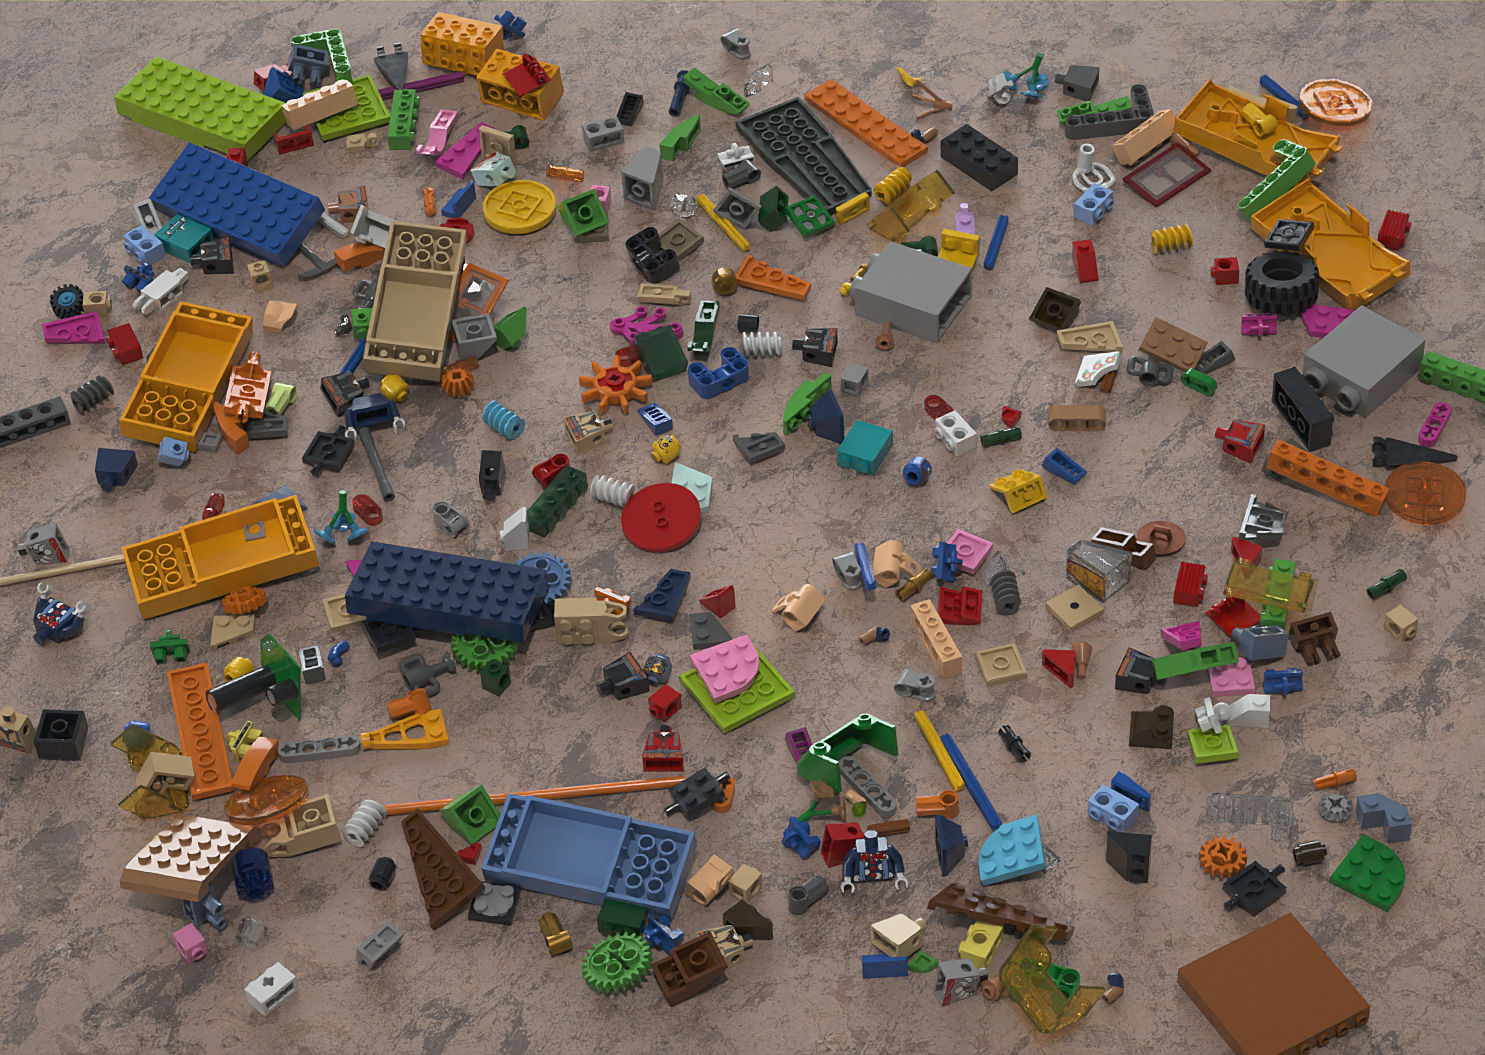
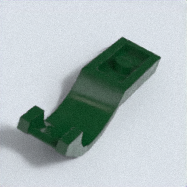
M700 301L695 318L693 342L689 341L688 351L708 352L711 350L714 326L720 308L719 301Z

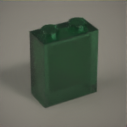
M671 325L659 326L654 330L635 335L634 348L647 375H652V382L687 372L688 360Z

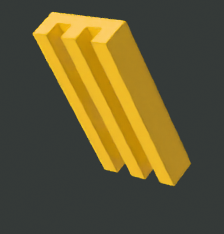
M864 192L837 207L836 222L842 225L869 210V195Z

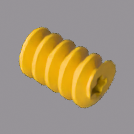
M897 167L890 175L874 186V193L883 204L889 205L896 197H899L901 193L910 187L911 173L903 167Z
M1183 224L1181 227L1178 225L1174 228L1168 227L1167 230L1165 228H1161L1160 231L1155 229L1152 232L1151 245L1155 254H1157L1158 248L1163 253L1166 246L1168 251L1172 250V245H1174L1176 250L1179 249V244L1186 248V242L1189 243L1190 247L1193 246V236L1187 224Z

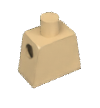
M904 914L871 925V943L890 957H908L922 946V931L927 929L926 922L922 918L912 921Z

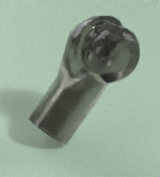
M342 315L340 317L341 324L334 329V334L338 338L352 331V324L348 315Z

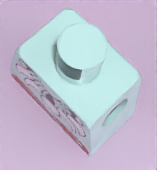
M494 152L471 169L477 186H499L509 178H513L516 170L510 157Z

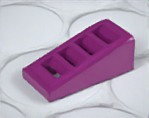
M806 727L786 732L785 734L786 744L797 764L802 758L799 754L806 753L813 745ZM803 740V742L795 744V741ZM806 746L804 749L797 750L799 747Z

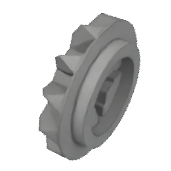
M1339 791L1336 794L1329 792L1327 796L1321 797L1320 802H1318V810L1325 819L1340 822L1352 815L1353 803L1352 800L1348 799L1347 795H1340ZM1340 803V808L1337 806L1335 808H1332V804L1336 805Z

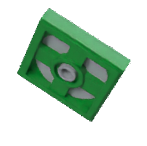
M816 195L786 206L784 209L804 239L835 225V221Z

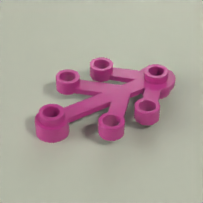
M639 306L636 308V313L626 318H615L610 322V329L616 335L623 334L632 345L640 343L641 335L648 342L649 346H657L659 344V337L650 332L668 333L669 338L673 340L683 337V327L678 322H673L670 326L653 324L666 318V310L664 308L655 309L654 315L646 318L647 308ZM646 318V319H644V320H642V321H640V322H638V323H633L634 321H636V320H638V319Z

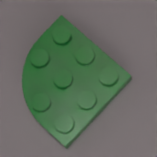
M1363 834L1330 876L1329 883L1388 913L1403 891L1405 869L1402 861L1392 849Z

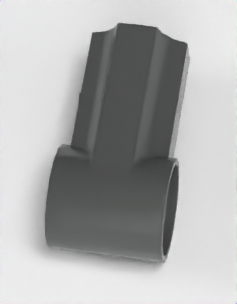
M746 159L739 164L737 169L723 174L722 181L727 189L746 181L755 183L759 180L761 171L750 160Z
M819 875L813 877L802 886L792 887L788 893L789 911L794 915L805 914L811 903L829 891L826 880Z

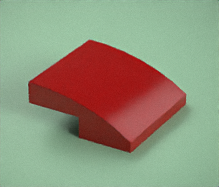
M962 586L961 591L940 587L938 591L937 613L944 624H980L982 590Z

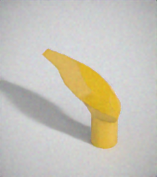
M896 68L908 86L918 85L915 82L917 79L922 82L921 77L912 78L902 68Z

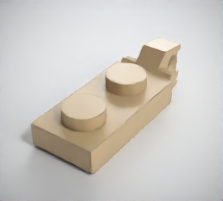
M642 283L637 300L638 302L680 303L684 305L690 304L691 291L678 289V286Z

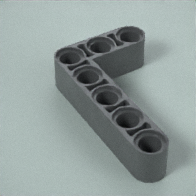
M1141 84L1131 87L1130 103L1132 109L1067 117L1065 120L1066 138L1080 140L1130 133L1154 115L1147 88Z

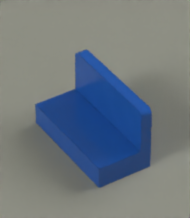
M470 181L464 189L459 188L442 208V216L460 218L476 199L474 182Z
M887 954L862 955L863 979L908 976L907 957H890Z

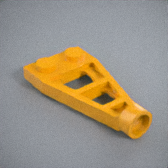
M441 708L430 710L422 715H412L373 732L360 733L363 750L370 748L372 750L430 749L449 745ZM416 725L423 726L424 737L408 738L405 732L407 729ZM396 731L401 733L402 739L399 741L385 740V736Z

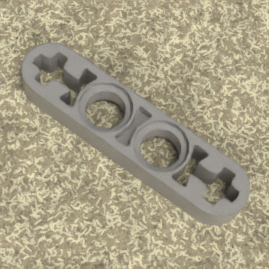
M355 735L285 742L278 747L279 759L283 763L354 756L361 751L360 740ZM328 745L335 746L333 750H325V747ZM306 748H314L311 753L303 752Z
M850 756L841 758L839 760L840 775L859 795L864 797L867 803L881 817L889 818L894 816L896 813L895 799L855 758ZM860 777L866 779L864 783H857L855 780ZM870 791H878L879 795L870 796L868 793Z

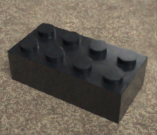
M968 124L940 140L941 158L991 192L1018 175V157Z
M1296 367L1274 373L1272 403L1307 450L1312 452L1330 446L1331 437L1333 436L1334 415L1325 407L1323 400L1316 395L1314 388L1307 383L1304 375Z

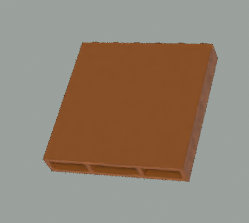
M1291 912L1178 969L1177 983L1236 1055H1306L1311 1049L1319 1045H1325L1334 1037L1342 1036L1350 1029L1361 1026L1369 1020L1371 1006Z

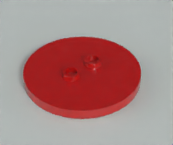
M657 483L639 490L628 500L622 511L621 524L626 538L635 547L648 552H666L684 545L695 535L701 523V508L696 496L686 487L675 483Z

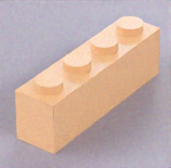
M339 80L334 85L322 87L319 91L307 93L299 99L289 100L286 104L282 105L287 125L296 130L358 105L354 86L347 80Z
M1172 109L1159 111L1111 146L1120 165L1128 164L1132 166L1138 163L1140 157L1149 155L1151 149L1161 146L1163 144L1162 141L1171 138L1175 123Z

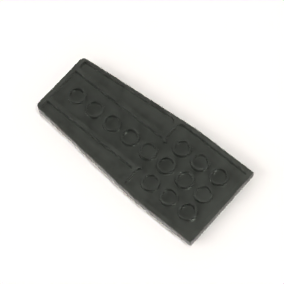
M799 97L736 121V128L757 152L804 197L808 198L816 195L829 214L836 212L837 207L864 192L869 195V198L872 196V189L826 126Z

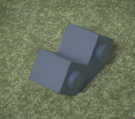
M1380 793L1357 797L1356 815L1361 829L1383 827L1388 843L1410 841L1412 823L1405 806Z

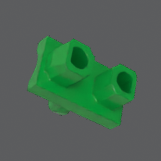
M167 629L165 636H159V641L150 642V649L157 664L167 662V654L174 653V660L180 662L186 661L187 652H190V645H188L187 638L180 639V634L172 635V630Z

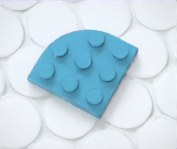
M1037 814L1003 824L988 837L980 850L978 859L980 879L983 886L1046 868L1040 822Z

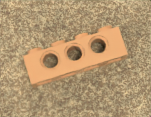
M931 600L911 605V623L942 679L961 674L962 655Z

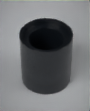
M739 314L738 331L758 332L759 315Z

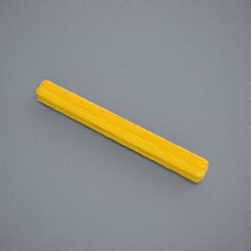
M705 194L698 195L696 198L697 203L743 252L750 250V243L727 219L713 212L715 205Z
M924 710L915 712V720L953 789L956 792L963 790L965 783Z

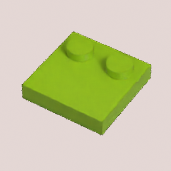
M1222 725V732L1217 734L1214 729L1204 733L1201 728L1187 730V737L1196 764L1239 759V751L1230 725Z

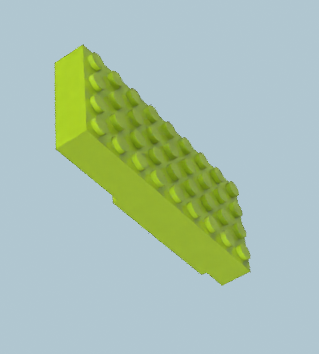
M158 56L151 60L114 96L117 113L132 118L133 122L204 148L207 146L226 154L229 148H244L247 161L273 136V133H276L286 123L282 105L286 104L285 102Z

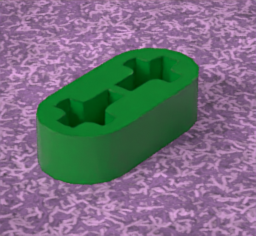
M1188 368L1181 375V381L1185 386L1206 396L1212 395L1218 387L1217 382L1212 377L1192 368Z

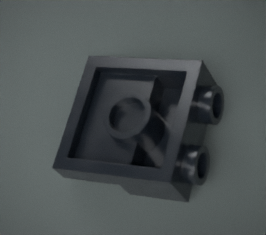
M372 620L362 621L364 634L370 645H373L377 654L416 640L415 633L411 627Z

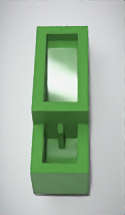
M695 115L685 120L665 136L659 144L662 159L674 162L681 150L688 152L701 130L700 115Z

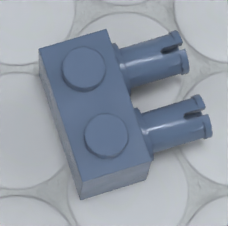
M294 44L288 60V71L293 72L292 82L296 84L297 79V84H302L304 81L303 74L310 75V87H313L315 83V88H319L321 86V77H323L328 65V51Z
M1278 625L1252 626L1251 628L1244 629L1239 627L1232 631V638L1240 642L1239 652L1250 661H1259V659L1274 660L1276 657H1285L1289 633Z
M211 881L208 883L209 892L199 902L181 899L184 915L198 928L207 921L212 923L218 930L226 927L228 921L222 915L224 905L214 895L213 890L215 887Z

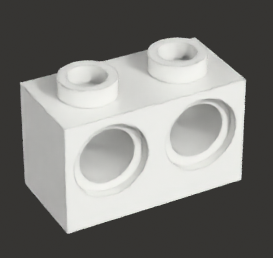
M956 410L935 419L934 432L936 437L941 439L947 449L952 451L957 457L977 448V433Z

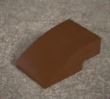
M711 932L671 949L670 956L651 964L670 1007L683 1002L704 989L728 968Z

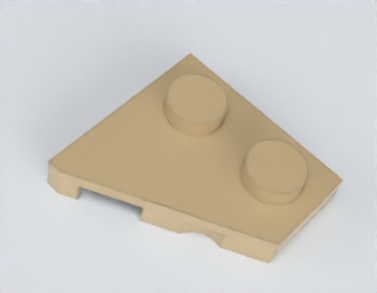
M255 615L214 616L210 643L211 651L218 650L217 646L229 642L231 645L240 639L254 636Z

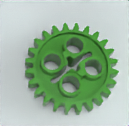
M468 633L465 636H452L451 642L452 654L456 658V662H461V667L467 665L468 670L475 667L476 672L480 668H484L492 659L500 663L505 662L509 664V658L515 657L514 652H518L517 646L519 645L516 641Z
M617 932L614 938L608 935V940L600 939L601 944H593L594 950L586 951L588 956L583 957L584 963L581 964L583 969L581 972L587 985L590 984L592 989L597 988L598 992L605 989L606 993H609L611 989H614L615 993H617L621 987L625 991L626 985L630 984L634 987L633 981H642L640 976L648 974L646 969L652 967L650 962L653 961V953L647 940H644L642 936L637 937L636 933L629 936L628 932L620 936L619 932Z

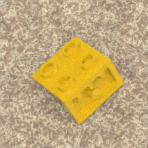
M943 229L942 248L938 257L973 269L980 253V236Z
M1023 469L1013 471L1012 475L1008 477L997 478L994 483L989 485L991 490L1005 494L1009 510L1012 513L1048 498L1041 475L1024 471Z

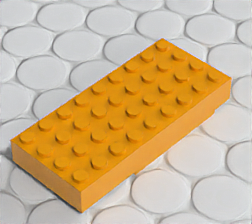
M180 301L168 320L120 418L121 436L160 444L164 437L188 442L187 450L196 452L197 445L215 413L214 402L220 403L230 382L233 365L238 366L253 335L252 317Z
M297 495L277 500V498L179 527L180 530L122 547L143 620L231 593L233 590L242 589L245 586L252 587L320 566ZM263 521L266 538L246 542L244 526H251L249 532L255 534L260 531V527L255 524Z

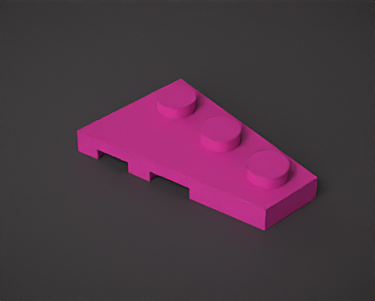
M97 311L41 324L46 343L106 344Z
M1200 621L1160 629L1163 639L1183 651L1195 650V647L1202 646Z

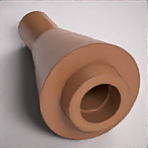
M1172 133L1171 144L1174 145L1178 142L1195 157L1200 155V151L1193 146L1190 140L1177 133Z
M889 322L883 324V329L875 340L876 346L881 350H889L894 346V339L890 330L891 324Z
M1079 641L1072 646V650H1075L1078 679L1086 678V667L1093 649L1085 641Z
M1009 967L1004 973L983 981L981 988L984 996L997 1000L1014 969Z

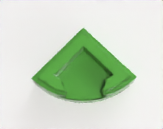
M920 950L908 964V970L915 973H927L936 969L939 961Z

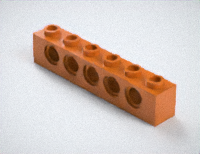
M1279 439L1271 450L1266 468L1375 517L1381 511L1390 489Z

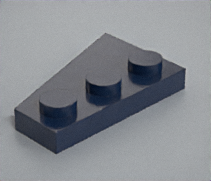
M670 569L657 583V587L651 594L648 593L644 597V601L633 609L634 615L673 622L690 581V572Z

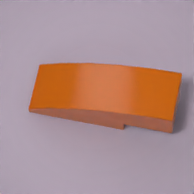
M368 241L366 244L361 242L353 243L334 251L335 262L345 272L356 266L364 269L383 259L385 248Z
M217 401L214 402V411L220 434L223 435V439L230 449L239 455L250 447L248 436L243 431L241 420L237 422L235 415L223 413L224 406Z
M259 736L241 760L231 781V787L250 791L269 773V764L278 756L279 740Z

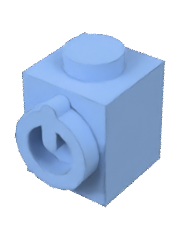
M164 437L160 443L157 461L180 467L188 459V442Z

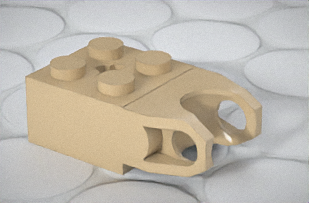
M597 598L555 599L554 620L558 645L611 643L628 637L629 625L620 621L627 617V606L607 600L597 601ZM615 609L623 611L620 615L611 614ZM623 628L625 630L621 634H616L613 632L614 629Z
M329 794L287 806L288 810L278 812L260 824L263 836L274 837L264 845L267 856L290 857L342 841ZM268 825H276V826H277V827L274 828L273 830H266V829H265ZM274 845H281V848L277 851L270 850Z

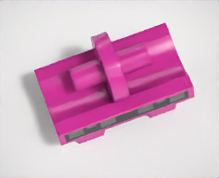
M1277 314L1241 315V334H1258V336L1277 334Z

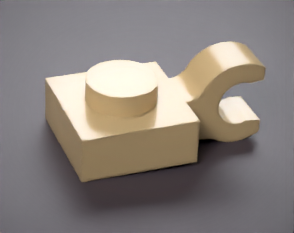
M370 133L367 137H365V134L347 136V152L366 151L367 147H378L377 134Z

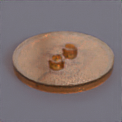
M1323 79L1313 81L1302 88L1299 96V105L1305 114L1318 122L1333 126L1360 124L1368 119L1372 110V101L1365 91L1351 83L1340 80Z
M1423 461L1407 463L1391 472L1385 482V487L1390 488L1385 500L1388 507L1397 516L1409 522L1425 525L1443 523L1457 516L1465 505L1466 487L1463 480L1453 470L1441 464Z
M277 775L263 778L250 791L239 789L226 800L224 804L226 817L230 822L240 825H257L277 820L292 813L306 801L309 796L308 785L303 778L295 775Z

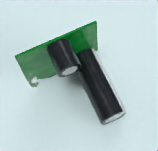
M270 633L260 640L262 667L206 691L207 703L216 714L266 692L267 699L273 707L284 703L299 721L301 720V667Z

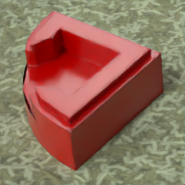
M1003 406L1002 420L1006 426L1013 428L1022 417V412Z
M470 844L469 847L458 850L457 854L465 863L476 865L482 850V844Z

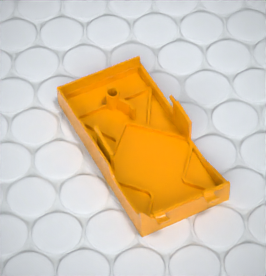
M1211 77L1175 118L1173 133H1177L1192 142L1266 176L1282 163L1273 150V146L1278 141L1285 139L1305 147L1316 164L1294 186L1299 185L1308 178L1312 182L1316 176H1320L1325 170L1323 167L1334 153H1338L1344 146H1338L1339 134L1335 136L1305 130L1287 122L1289 105L1271 95L1262 94V97L1266 98L1265 106L1212 83ZM1251 102L1266 116L1271 114L1276 118L1277 129L1263 136H1258L1253 130V125L1241 115L1242 109Z
M1310 178L1251 216L1252 229L1264 240H1266L1278 219L1314 222L1315 228L1301 251L1294 252H1298L1300 255L1304 254L1314 261L1319 269V287L1346 309L1356 310L1361 305L1365 306L1410 275L1409 259L1406 260L1387 250L1369 236V220L1355 207L1352 208L1349 204H1346V207L1350 209L1349 215L1314 186Z

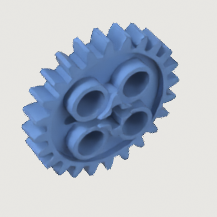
M537 551L535 556L529 552L528 558L522 555V561L515 560L516 565L547 570L548 589L541 605L555 599H563L562 595H568L567 589H571L570 582H572L570 568H568L567 562H563L562 557L556 559L555 553L548 556V551L544 555Z

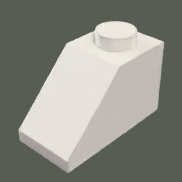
M151 199L136 203L130 207L138 227L142 225L153 235L162 228Z
M522 507L504 522V530H500V541L504 542L505 550L529 549L530 532L526 507Z
M1248 694L1229 705L1231 716L1226 720V725L1269 728L1270 695Z

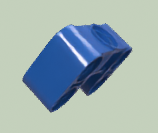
M734 347L722 349V367L713 371H709L699 362L691 363L688 366L689 385L701 398L711 399L749 380L748 361Z

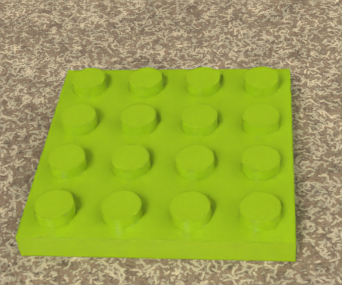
M370 74L352 79L358 105L314 122L322 141L390 122V114ZM320 88L302 93V96H304L307 93H314L316 91H319Z
M755 645L754 647L759 656V673L754 678V683L747 690L734 697L715 703L695 668L679 675V681L724 734L795 697V691Z

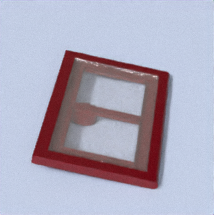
M1177 142L1123 177V181L1154 207H1158L1211 172V169Z

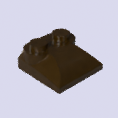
M1046 287L1029 320L1056 331L1066 329L1071 320L1079 314L1081 301Z
M1160 705L1155 707L1154 710L1131 711L1129 747L1172 749L1173 709L1166 705Z

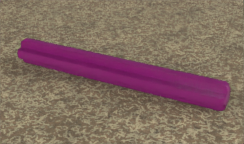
M462 71L409 82L405 83L404 89H416V92L463 82L464 74ZM391 86L378 89V92L382 99L393 97L394 90L397 89Z

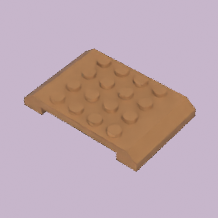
M177 814L124 867L120 878L121 889L199 902L209 892L208 883L243 846L251 847L261 837L260 828Z

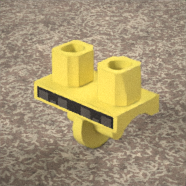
M247 721L241 731L229 732L226 735V741L229 743L227 747L234 753L233 761L236 763H240L251 747V743H254L259 736L264 737L263 731L255 729L251 721Z

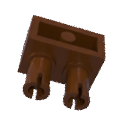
M1331 611L1291 623L1289 630L1291 641L1296 652L1303 650L1309 666H1313V662L1315 665L1321 662L1315 648L1317 645H1323L1328 660H1333L1332 656H1334V659L1340 657L1341 654L1334 641L1336 640L1338 627Z

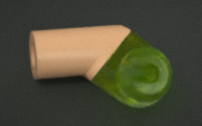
M850 789L846 793L845 798L853 803L852 812L854 815L862 816L866 813L867 801L857 792Z

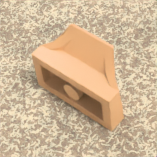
M278 300L269 301L264 313L263 330L282 333L287 320L292 318L297 304Z

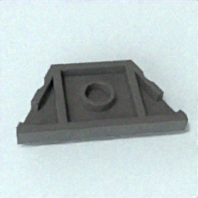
M1251 494L1238 539L1281 540L1288 512L1275 507L1269 502H1266L1264 505L1257 501L1256 495Z

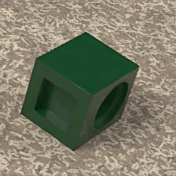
M494 659L480 672L482 689L498 697L511 684L509 667Z

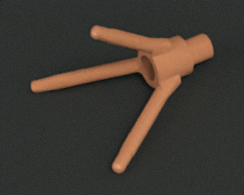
M918 79L915 80L922 89L934 98L931 99L912 94V97L934 104L933 109L916 116V119L923 118L940 110H952L953 103L946 102L945 99L937 96Z

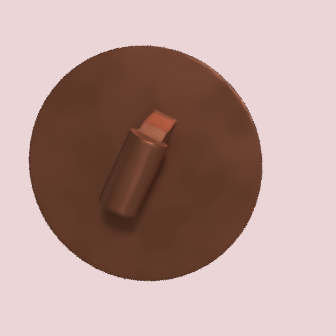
M1168 521L1146 523L1137 532V541L1153 544L1156 554L1159 555L1171 554L1180 550L1186 540L1184 531L1178 525Z

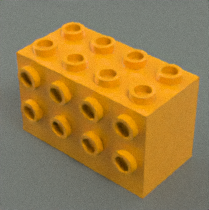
M438 12L420 34L423 64L458 72L462 71L464 74L478 76L496 49L504 51L503 26Z
M496 49L476 77L481 102L544 121L564 93L560 68L554 64L537 60L551 81L519 97L503 73L523 63L522 55Z

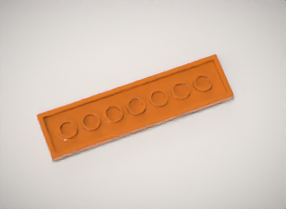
M833 79L804 94L805 101L898 167H905L928 152V146L911 136V134Z
M208 663L166 671L183 756H189L192 760L195 775L190 784L192 799L197 800L235 791L234 787H231L232 775L219 714L214 713L210 709L206 700V691L213 688Z

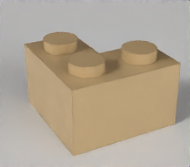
M151 752L136 777L139 799L160 801L167 788L187 790L195 777L191 757Z

